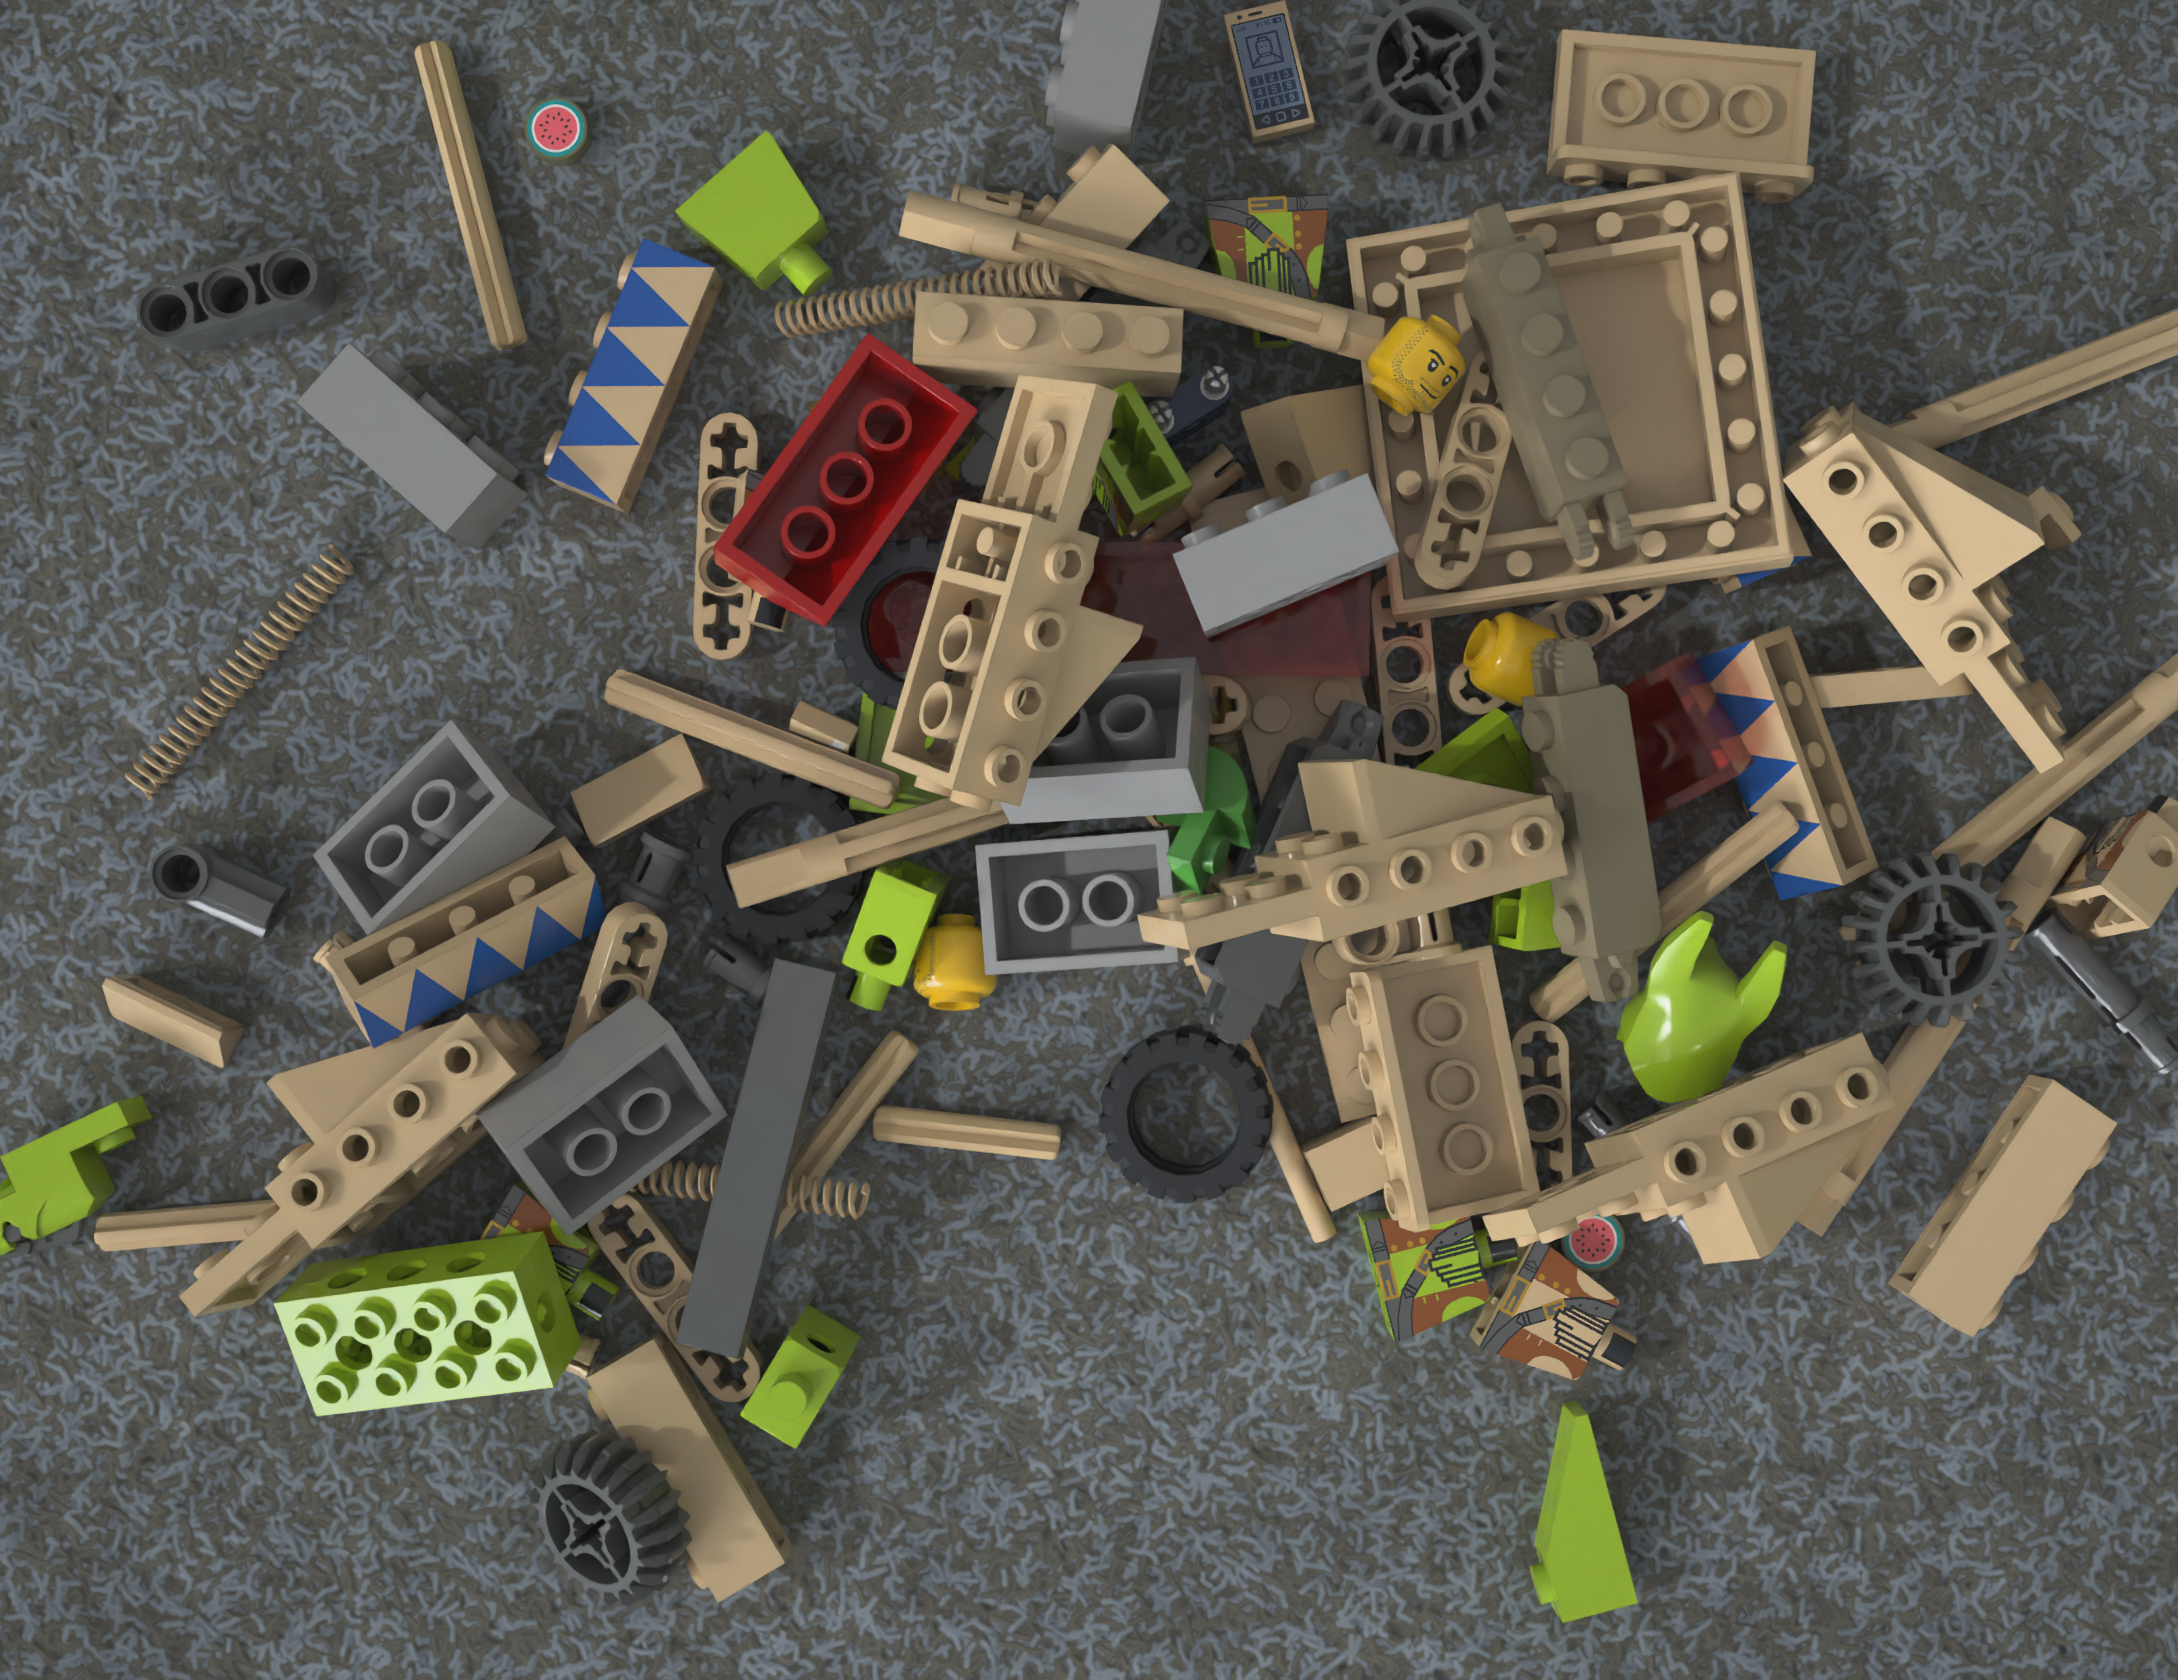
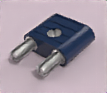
M1209 367L1177 386L1173 398L1160 397L1147 406L1171 448L1215 421L1227 411L1233 393L1234 382L1231 375L1223 367Z

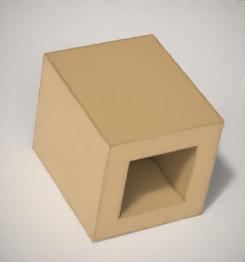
M1371 1116L1359 1118L1300 1145L1321 1195L1331 1212L1383 1189L1384 1183L1390 1181L1386 1156H1381L1378 1153L1373 1141Z

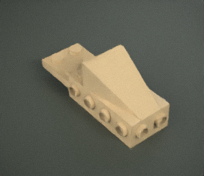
M1019 374L982 502L976 503L962 499L957 501L881 761L916 775L915 787L948 796L952 802L990 812L993 800L1020 807L1033 762L1139 641L1143 625L1080 605L1085 586L1093 574L1094 555L1100 537L1079 531L1078 528L1083 512L1091 500L1092 481L1103 444L1109 437L1112 429V413L1118 392L1098 384ZM971 600V614L969 616L963 615L966 603ZM947 668L953 670V676L948 683L944 682ZM927 735L934 737L933 743L926 749L925 739Z
M1854 402L1839 412L1834 406H1829L1813 416L1800 429L1804 436L1786 449L1783 473L1785 484L1939 686L1944 685L1964 672L2040 774L2064 761L2060 736L2067 733V730L2057 714L2062 711V707L2049 686L2041 678L2031 683L2020 665L2025 659L2019 647L2010 636L2007 620L2014 616L2011 607L2006 601L2010 593L1998 575L2045 544L2037 508L2030 498L1862 414Z
M1368 759L1306 760L1299 762L1298 767L1312 831L1290 834L1275 839L1277 850L1254 856L1258 873L1235 876L1220 881V893L1198 896L1197 890H1186L1157 898L1159 909L1138 914L1137 917L1143 941L1186 950L1200 948L1269 928L1272 934L1327 942L1568 875L1562 847L1564 824L1560 813L1554 807L1552 795H1534Z
M466 1013L458 1020L389 1040L374 1049L372 1046H368L285 1071L271 1078L267 1085L314 1142V1145L312 1142H307L297 1147L279 1163L278 1168L282 1173L265 1187V1190L277 1205L266 1209L246 1225L244 1232L248 1237L231 1252L228 1249H223L206 1259L196 1268L193 1274L198 1280L179 1296L194 1317L250 1306L316 1249L366 1240L489 1133L475 1113L546 1062L537 1051L542 1046L537 1034L519 1017H515L512 1020L509 1016Z
M1862 1032L1801 1049L1727 1081L1719 1089L1697 1099L1681 1101L1584 1143L1595 1168L1484 1215L1482 1219L1492 1241L1515 1238L1518 1246L1522 1247L1539 1240L1544 1244L1569 1235L1580 1229L1578 1221L1598 1214L1600 1218L1613 1214L1619 1216L1640 1212L1643 1221H1649L1668 1214L1669 1217L1682 1214L1703 1264L1760 1259L1775 1250L1873 1118L1882 1112L1896 1107L1889 1092L1890 1082L1888 1074L1880 1061L1873 1057Z

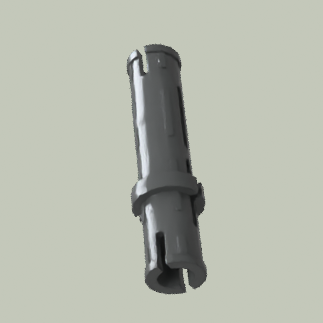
M2057 907L2050 908L2039 915L2024 935L2053 963L2052 965L2096 1010V1013L2103 1019L2102 1028L2110 1037L2118 1036L2128 1045L2154 1077L2163 1076L2178 1066V1040L2166 1030L2151 1012L2153 1008L2152 1003L2143 994L2136 995L2114 973V970L2071 926V923L2061 914Z

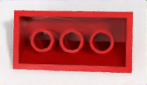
M867 333L714 545L715 564L770 602L826 627L977 415L978 409L870 333Z

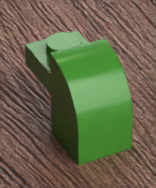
M1208 745L1204 812L1156 815L1158 822L1180 828L1167 853L1177 888L1184 891L1197 890L1198 895H1202L1211 875H1218L1222 871L1228 858L1230 843L1252 849L1256 836V818L1246 779L1241 768L1224 751Z

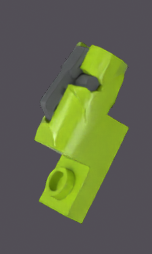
M142 1096L114 1102L0 1156L9 1175L8 1178L0 1182V1262L74 1242L83 1237L86 1217L93 1215L115 1192L114 1185L100 1155L135 1140L136 1136L132 1128L152 1119Z

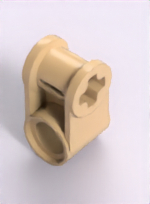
M1448 908L1377 927L1379 942L1372 952L1365 955L1359 953L1353 947L1351 935L1331 940L1335 952L1343 960L1357 965L1377 966L1404 960L1406 962H1413L1462 953L1461 942L1455 941L1453 938Z

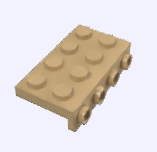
M1562 29L1557 40L1546 175L1564 177V183L1575 187H1594L1602 184L1603 180L1628 182L1627 188L1633 190L1739 171L1742 192L1755 193V200L1763 203H1785L1792 201L1794 197H1798L1813 182L1814 167L1807 165L1816 51Z
M1492 945L1462 949V953L1413 962L1403 961L1349 972L1352 987L1346 990V1004L1352 1023L1355 1026H1360L1365 1051L1359 1053V1070L1365 1088L1368 1091L1373 1090L1378 1116L1372 1117L1371 1120L1372 1137L1378 1153L1381 1156H1386L1390 1181L1384 1183V1198L1388 1212L1394 1221L1398 1220L1399 1228L1415 1233L1430 1229L1432 1224L1495 1211L1539 1192L1537 1172Z

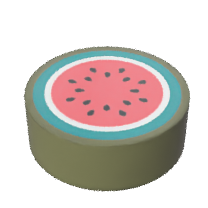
M562 97L543 99L531 108L525 119L524 133L527 143L534 153L547 164L568 166L582 159L589 150L592 141L590 123L579 106L571 100Z
M1598 1214L1578 1221L1579 1230L1557 1239L1562 1255L1579 1269L1588 1272H1599L1610 1268L1620 1258L1625 1245L1623 1228L1613 1215L1600 1218Z

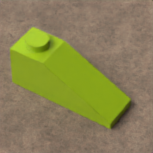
M1576 1401L1563 1403L1535 1538V1546L1540 1563L1530 1566L1533 1584L1541 1605L1551 1603L1563 1623L1638 1603L1589 1416Z

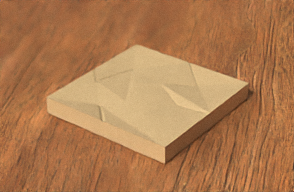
M1739 171L1505 212L1515 237L1525 235L1527 240L1539 237L1628 481V484L1621 493L1633 527L1634 541L1632 545L1617 550L1612 548L1603 530L1597 510L1592 509L1585 511V515L1594 538L1595 553H1593V557L1576 561V559H1573L1567 548V543L1564 541L1558 521L1547 522L1539 512L1512 436L1480 559L1474 571L1461 585L1448 590L1436 589L1426 584L1417 573L1414 564L1415 551L1464 374L1434 410L1425 414L1412 411L1407 417L1390 408L1372 392L1368 383L1373 377L1368 370L1367 362L1361 360L1378 500L1399 549L1393 561L1386 564L1392 615L1396 623L1790 567L1793 561L1794 552ZM1472 218L1346 239L1354 310L1385 318L1384 337L1402 317L1411 316L1427 321L1432 314L1439 316L1461 335L1462 340L1457 345V348L1464 357L1467 370L1476 353L1481 350L1463 298L1462 280L1469 269L1466 253L1474 248L1467 227L1469 220ZM1488 370L1486 375L1489 376L1490 382L1487 394L1481 403L1492 405L1497 391ZM1472 422L1463 427L1462 435L1465 443L1470 448L1480 452L1490 451L1495 448L1496 438L1489 426L1479 422ZM1456 481L1447 486L1446 496L1454 508L1469 512L1476 510L1480 506V496L1473 485L1464 481ZM1450 528L1448 537L1437 552H1433L1441 556L1440 567L1450 570L1456 561H1462L1453 557L1456 537L1462 531L1461 529Z

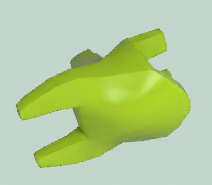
M1700 910L1687 918L1665 938L1652 958L1647 983L1641 988L1639 994L1635 995L1628 1002L1623 1010L1620 1021L1621 1025L1616 1037L1617 1040L1623 1042L1632 1071L1646 1094L1658 1101L1675 1103L1697 1099L1721 1087L1737 1057L1743 1040L1768 1017L1779 997L1787 963V945L1774 940L1752 969L1739 981L1736 973L1725 964L1718 953L1714 939L1708 936L1714 921L1712 914Z

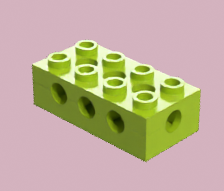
M544 1231L310 1263L274 1302L316 1416L553 1388L582 1345Z

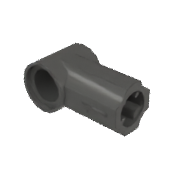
M204 844L169 846L158 852L152 860L149 870L152 887L165 900L175 903L184 902L261 938L270 937L275 927L280 923L290 902L291 887L229 860L212 846ZM187 856L196 861L200 870L199 882L191 890L183 885L178 873L180 863Z

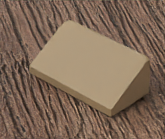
M681 733L570 793L593 848H603L707 793L713 788L684 733Z
M135 973L106 977L102 985L109 1011L116 1019L220 1068L228 1065L245 1029L242 1028L243 1024Z

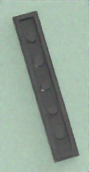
M777 958L774 960L676 1343L735 1359L744 1358L841 974Z

